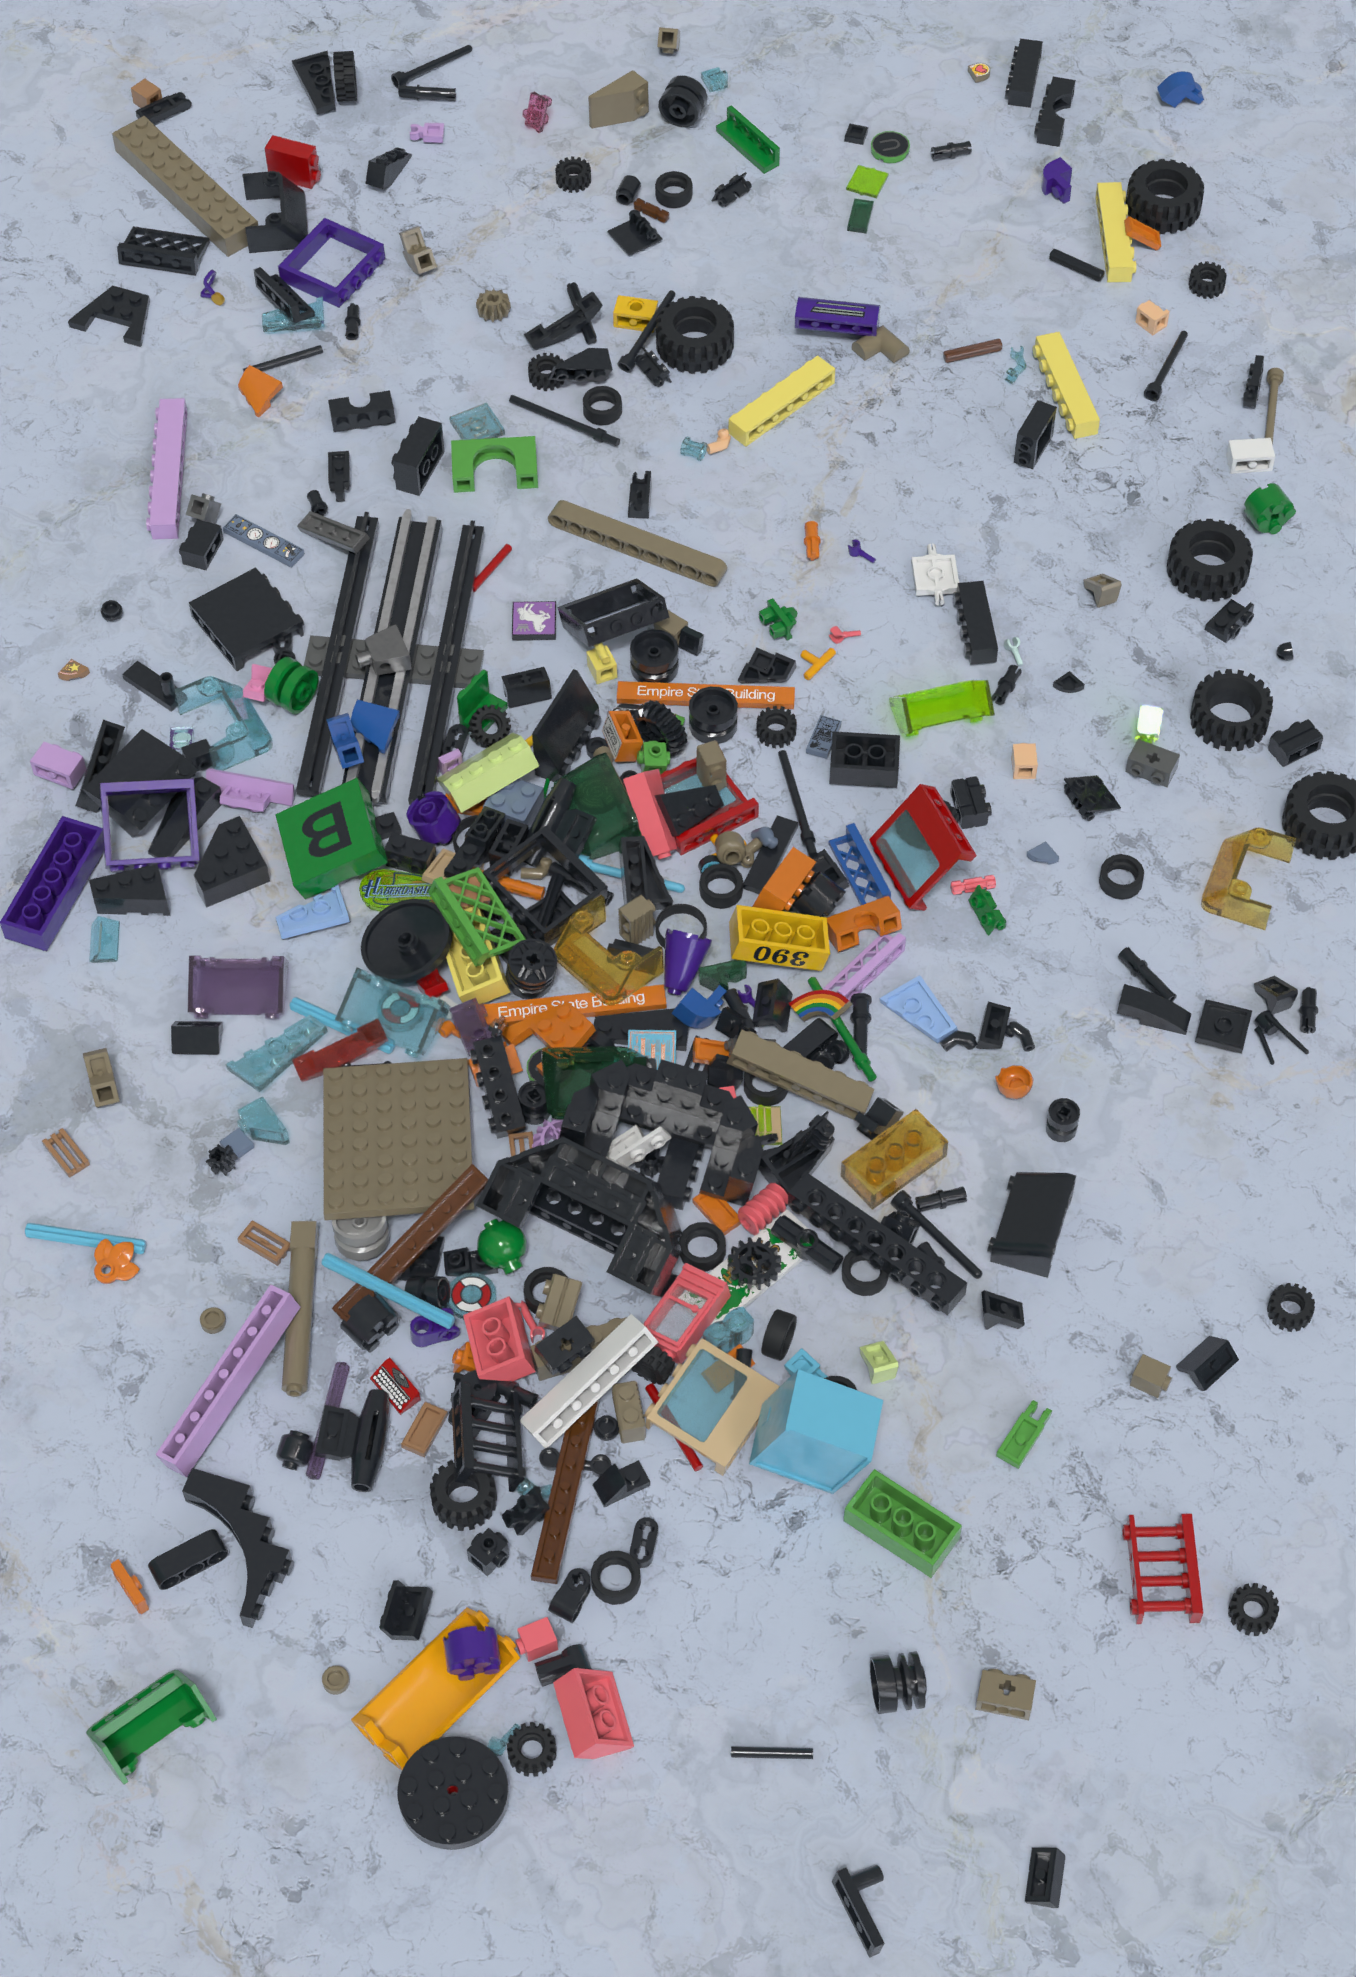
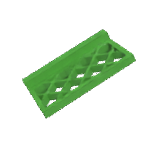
M479 867L447 879H443V877L434 879L428 893L475 967L484 964L488 958L512 950L514 945L521 940H525ZM476 876L480 886L477 887L467 883L468 878ZM453 884L462 887L460 894L452 892L448 886ZM464 890L476 892V900L463 896ZM480 895L489 897L492 904L488 905L480 902ZM461 902L474 906L472 913L463 910L460 905ZM476 908L489 911L488 918L476 915ZM492 913L502 916L504 923L501 924L491 920ZM473 920L485 924L484 931L475 929L472 924ZM491 926L501 930L500 937L487 933L488 927ZM504 932L513 934L516 940L511 942L503 939ZM485 939L498 943L497 947L489 950L484 943Z

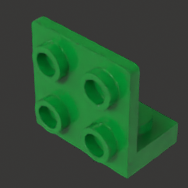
M484 669L478 675H475L471 683L457 695L459 722L465 725L467 729L470 726L468 723L472 715L484 705H487V707L495 705L494 708L496 709L499 706L502 708L500 710L502 713L508 708L507 702L489 693L488 671ZM492 719L483 720V731L486 732L495 721Z

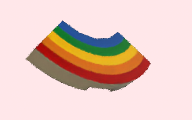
M830 990L811 991L788 1003L803 1021L817 1015L829 1016L835 1020L852 1006V1003L842 994Z

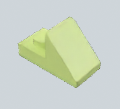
M884 1341L859 1347L861 1357L868 1366L871 1384L884 1382L896 1377L899 1367L898 1361Z

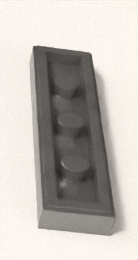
M309 511L297 526L303 533L356 554L370 539L365 532Z

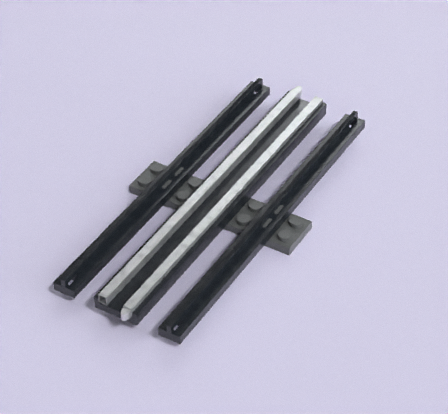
M406 509L403 516L399 517L374 634L390 626L397 625L410 654L412 669L377 675L371 664L359 667L355 657L356 654L366 651L365 641L354 639L379 525L378 518L370 517L369 512H365L364 517L357 516L354 528L367 533L370 539L357 554L349 551L330 637L310 635L304 665L315 670L318 676H321L296 792L297 795L317 796L320 794L332 741L326 719L337 716L345 678L364 679L360 700L399 710L400 717L392 731V740L385 754L380 753L379 748L374 743H368L362 734L354 731L364 762L345 768L342 784L358 778L368 790L373 803L387 802L410 684L431 685L408 798L409 805H411L417 798L419 801L425 798V795L422 797L423 791L426 794L435 790L439 770L438 757H441L454 688L465 689L471 683L472 678L482 670L484 650L462 648L483 543L484 526H476L473 520H471L470 525L462 526L439 646L419 645L442 532V522L433 516H428L427 522L412 521L410 509Z

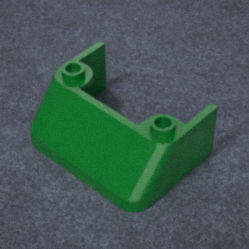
M172 1670L94 1723L86 1731V1734L113 1774L125 1785L129 1782L126 1776L135 1771V1765L138 1763L137 1756L181 1725L195 1728L205 1721V1717L212 1723L217 1718L195 1683L179 1670Z

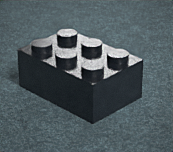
M418 416L415 423L411 424L406 439L404 438L401 441L400 449L393 455L391 461L394 467L393 479L395 480L396 490L420 496L445 452L442 423Z
M833 731L829 784L897 788L900 735Z

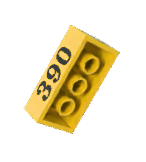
M736 905L729 921L731 959L822 971L830 955L827 917Z

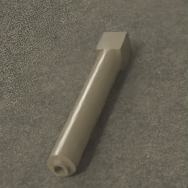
M291 1221V1259L288 1293L292 1295L300 1309L285 1331L282 1390L292 1397L301 1396L302 1393L307 1391L315 1261L318 1254L319 1238L316 1221Z

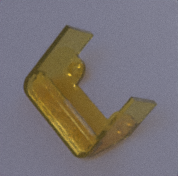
M1260 827L1226 838L1221 845L1202 895V908L1208 913L1266 930L1272 906L1250 899L1252 893L1251 886L1247 882L1237 879L1247 850L1290 863L1297 838Z
M600 895L571 916L554 950L558 963L606 1005H616L664 972L663 948L658 946L642 958L633 951H623L617 956L612 955L589 934L606 922L605 897Z

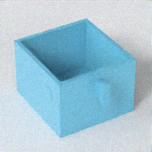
M798 1369L762 1403L749 1464L834 1494L872 1461L883 1400Z

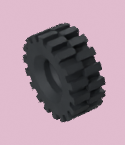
M333 52L337 102L357 101L354 52Z

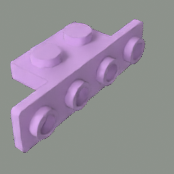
M208 768L206 771V779L221 788L220 804L228 805L231 808L240 807L249 809L252 812H263L270 802L289 806L294 802V784L211 768Z

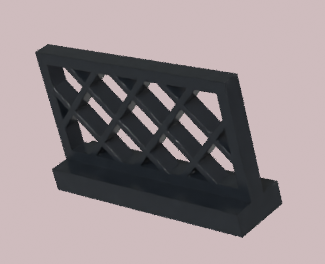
M133 226L124 243L119 242L117 246L118 261L122 265L196 276L198 264L210 244V238ZM136 234L144 235L138 238L135 237ZM146 241H150V242H151V243H147V244H144V245L142 244L143 242H146ZM169 244V246L161 247L162 245ZM188 247V249L180 250L181 248Z

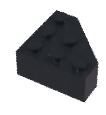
M240 816L218 825L194 873L197 891L206 908L270 882L267 865Z

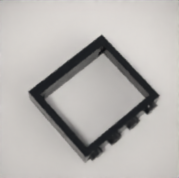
M637 578L558 607L563 628L588 647L670 618L665 598ZM635 585L636 591L632 592L631 587ZM641 603L640 605L615 613L605 618L596 620L594 622L588 624L584 623L592 619L598 618L600 616L609 614L611 612L620 610L622 608L631 606L633 604ZM594 627L595 632L589 633L587 629Z
M547 826L541 828L483 871L485 878L504 907L513 914L515 921L519 925L523 924L533 939H540L546 943L607 898L608 886ZM542 847L590 893L589 896L546 928L498 882L500 878Z

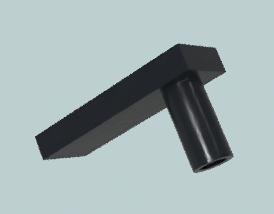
M136 661L122 674L126 682L171 712L187 698L186 693L175 686L173 676L169 672L158 675L141 662Z
M875 1865L850 1875L846 1867L836 1872L832 1884L870 1958L879 1954L885 1943L859 1891L884 1880L883 1873L880 1867Z

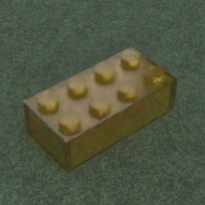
M915 1109L843 1160L841 1163V1177L873 1210L947 1156L948 1140Z

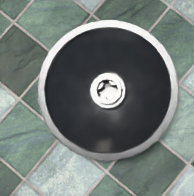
M423 899L399 901L379 912L367 926L361 941L362 959L369 971L381 981L391 984L414 982L433 972L443 962L451 947L452 929L436 904Z

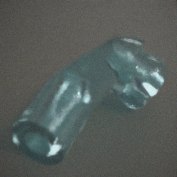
M525 1477L516 1490L520 1495H526L536 1485ZM551 1484L540 1487L543 1499L549 1498L552 1488Z

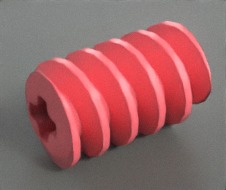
M776 1183L768 1184L759 1194L753 1196L752 1200L747 1201L744 1206L739 1208L738 1219L741 1225L750 1234H759V1229H764L766 1223H772L773 1218L779 1217V1212L786 1211L785 1204H788V1194L780 1185Z

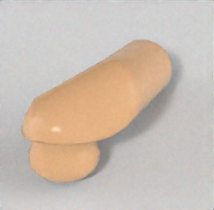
M720 429L716 442L706 445L708 454L727 449L731 440L728 429Z

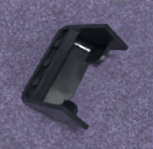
M276 171L242 174L246 200L280 198L281 212L271 213L266 217L265 225L245 227L249 253L294 250L308 235L305 192Z

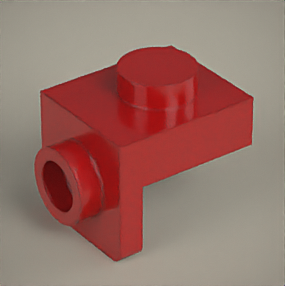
M437 968L427 976L416 981L419 991L426 998L439 997L443 992L449 990L446 981L439 975Z

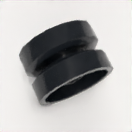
M676 76L670 80L665 88L664 93L659 99L658 108L664 119L672 125L689 127L698 120L701 111L707 103L708 96L702 84L694 78Z
M656 629L646 630L636 635L630 645V669L632 676L638 682L669 683L677 675L679 668V648L676 639L670 633Z
M711 686L702 688L693 694L689 700V729L698 741L708 743L716 740L720 744L734 736L737 731L738 703L735 696L724 688Z

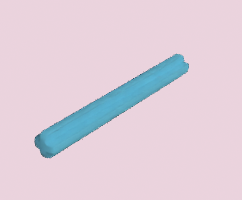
M294 997L290 1002L289 1006L292 1011L385 1053L391 1054L395 1048L393 1040L298 997Z
M27 1223L25 1228V1235L29 1238L97 1247L103 1239H108L113 1246L121 1242H132L134 1253L143 1254L146 1249V1242L143 1239L35 1223Z

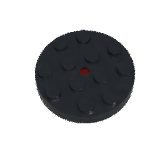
M445 1737L427 1743L410 1757L400 1774L397 1797L402 1818L409 1830L418 1839L436 1848L457 1850L478 1844L495 1831L501 1823L508 1806L509 1788L502 1763L488 1747L470 1738Z

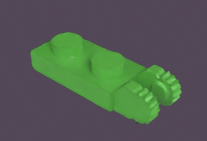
M1032 1400L1026 1411L1021 1413L996 1454V1457L1017 1469L1022 1465L1052 1414V1410L1046 1408L1038 1421L1032 1418V1415L1038 1408V1402Z

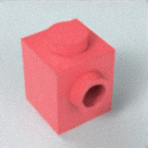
M548 1617L517 1629L518 1639L515 1640L520 1655L525 1654L528 1662L558 1650L557 1638Z

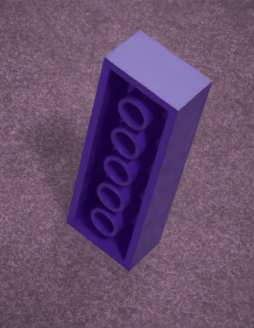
M65 816L60 818L0 921L5 939L47 952L104 852L103 829L101 827Z

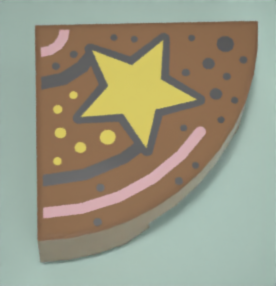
M71 659L58 672V677L66 681L78 677L81 679L87 676L90 671L88 667Z

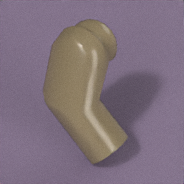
M754 838L745 845L746 855L740 862L743 867L749 868L753 865L754 853L762 846L758 838Z
M543 857L540 860V865L536 868L522 867L521 879L540 880L548 875V869L552 864V860L548 857Z

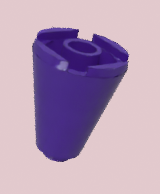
M667 929L665 934L664 987L668 988V993L681 996L682 992L688 991L711 947L712 940L708 938L700 939L698 935Z

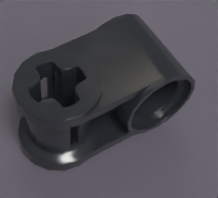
M575 1568L568 1573L549 1605V1612L570 1623L576 1620L591 1590L590 1576L586 1570ZM580 1581L583 1582V1585L579 1584L577 1587L574 1586V1583L578 1584Z

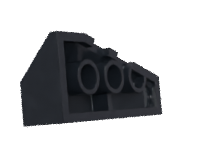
M204 777L194 778L197 831L222 805L220 804V795L222 794L220 786ZM177 792L171 799L148 850V854L155 858L174 857L189 841L186 792Z

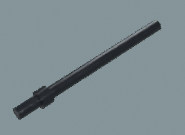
M511 395L509 398V402L590 435L596 441L601 443L607 442L616 447L620 443L619 438L607 434V431L601 428L595 429L515 395Z
M781 750L778 752V756L801 829L800 837L802 844L806 846L808 856L815 858L818 855L814 844L816 839L813 831L810 830L787 752Z

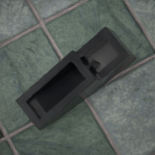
M1126 984L1123 986L1117 1011L1118 1014L1139 1018V1024L1183 1035L1187 1034L1191 1017L1190 1012L1155 993Z

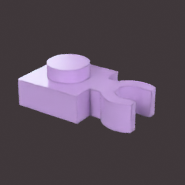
M425 123L424 127L412 124L410 139L418 140L423 138V142L443 143L444 123Z

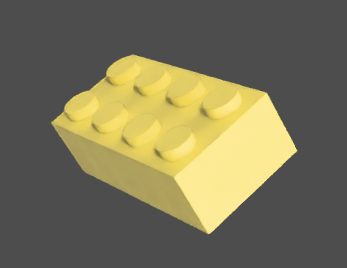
M474 906L464 910L472 913ZM477 907L475 914L485 917L481 909ZM473 920L472 924L475 929L484 931L485 924ZM452 931V943L446 959L458 996L466 1010L511 993L499 956L496 955L488 958L484 964L475 967ZM485 939L484 943L489 950L496 948L493 941Z

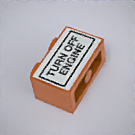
M609 711L602 732L615 762H636L637 751L641 750L643 740L630 711Z

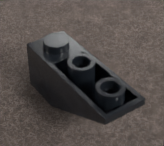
M396 147L369 160L365 184L380 189L391 186L411 159L412 154L405 152L406 150Z
M608 348L585 349L555 365L548 379L558 381H606L613 370Z

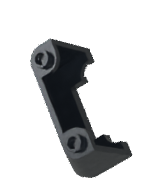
M1016 1172L1015 1176L1011 1175L1007 1186L1010 1194L996 1238L991 1237L987 1250L992 1252L990 1262L1048 1278L1066 1212L1073 1197L1077 1175L1055 1172Z

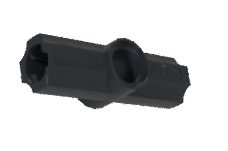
M786 1215L780 1216L771 1228V1234L793 1248L800 1259L810 1260L828 1274L834 1273L843 1261V1255L818 1239L815 1231L804 1229ZM803 1243H810V1244H812V1245H811V1246H804V1245H802V1244H803Z

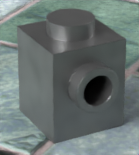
M202 493L201 497L191 494L186 515L216 524L221 503L214 501L215 497Z

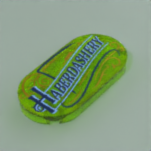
M379 869L367 874L362 879L359 887L360 897L369 909L379 912L403 900L423 899L430 902L432 900L428 893L432 884L422 881V875Z

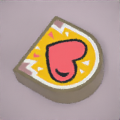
M976 63L968 66V72L975 83L985 81L990 77V67L987 64Z

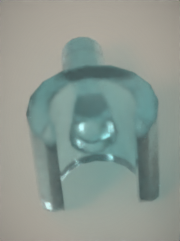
M515 1723L503 1735L501 1740L496 1737L490 1739L488 1748L496 1756L503 1755L509 1742V1735H513V1730L516 1727L518 1730L520 1729L518 1724Z

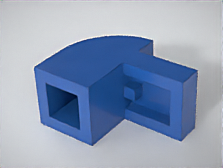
M1181 71L1171 74L1157 86L1161 100L1173 107H1176L1185 97L1197 104L1204 100L1201 92L1202 88L1195 82L1190 72Z
M345 713L326 719L331 740L342 769L363 763L364 759L349 714Z
M719 985L710 997L706 999L694 988H691L673 1010L672 1014L689 1027L697 1029L706 1028L722 1012L719 1008L724 1003L721 998L726 993V990Z

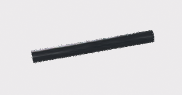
M321 345L253 365V367L260 371L269 370L321 354L323 349Z

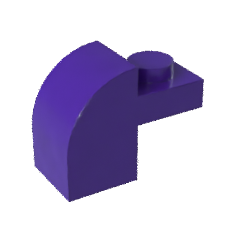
M1061 157L1049 162L1044 167L1041 189L1045 196L1053 193L1055 198H1058L1065 204L1070 201L1072 168Z

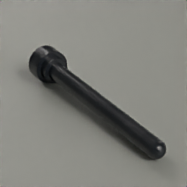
M466 45L408 72L398 71L391 75L392 83L397 89L399 86H405L409 79L466 55L473 48L471 45Z
M673 290L667 293L630 352L625 354V356H621L617 363L621 370L627 373L632 372L636 365V356L656 327L657 317L663 308L673 301L676 295Z
M1187 331L1180 332L1155 381L1147 385L1144 390L1146 399L1157 401L1162 394L1161 385L1188 336Z
M905 1190L900 1191L894 1196L890 1204L897 1211L906 1212L912 1219L920 1222V1226L974 1278L979 1279L982 1277V1271L912 1205L911 1196Z

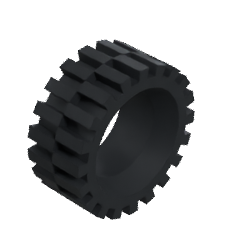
M1226 669L1225 674H1222L1220 670L1215 671L1213 677L1210 674L1205 676L1204 682L1200 681L1195 690L1190 713L1192 729L1196 728L1195 734L1198 738L1202 735L1204 736V743L1208 745L1211 741L1214 743L1213 748L1218 750L1220 745L1225 746V751H1231L1232 747H1236L1237 751H1243L1244 745L1251 748L1254 746L1255 741L1259 743L1262 740L1263 735H1266L1273 709V696H1270L1271 691L1268 687L1263 689L1264 682L1261 679L1256 682L1254 680L1255 675L1250 673L1248 677L1244 676L1243 670H1238L1237 674L1232 673V669ZM1233 703L1243 707L1251 718L1241 722L1226 721L1214 715L1211 709L1218 704Z

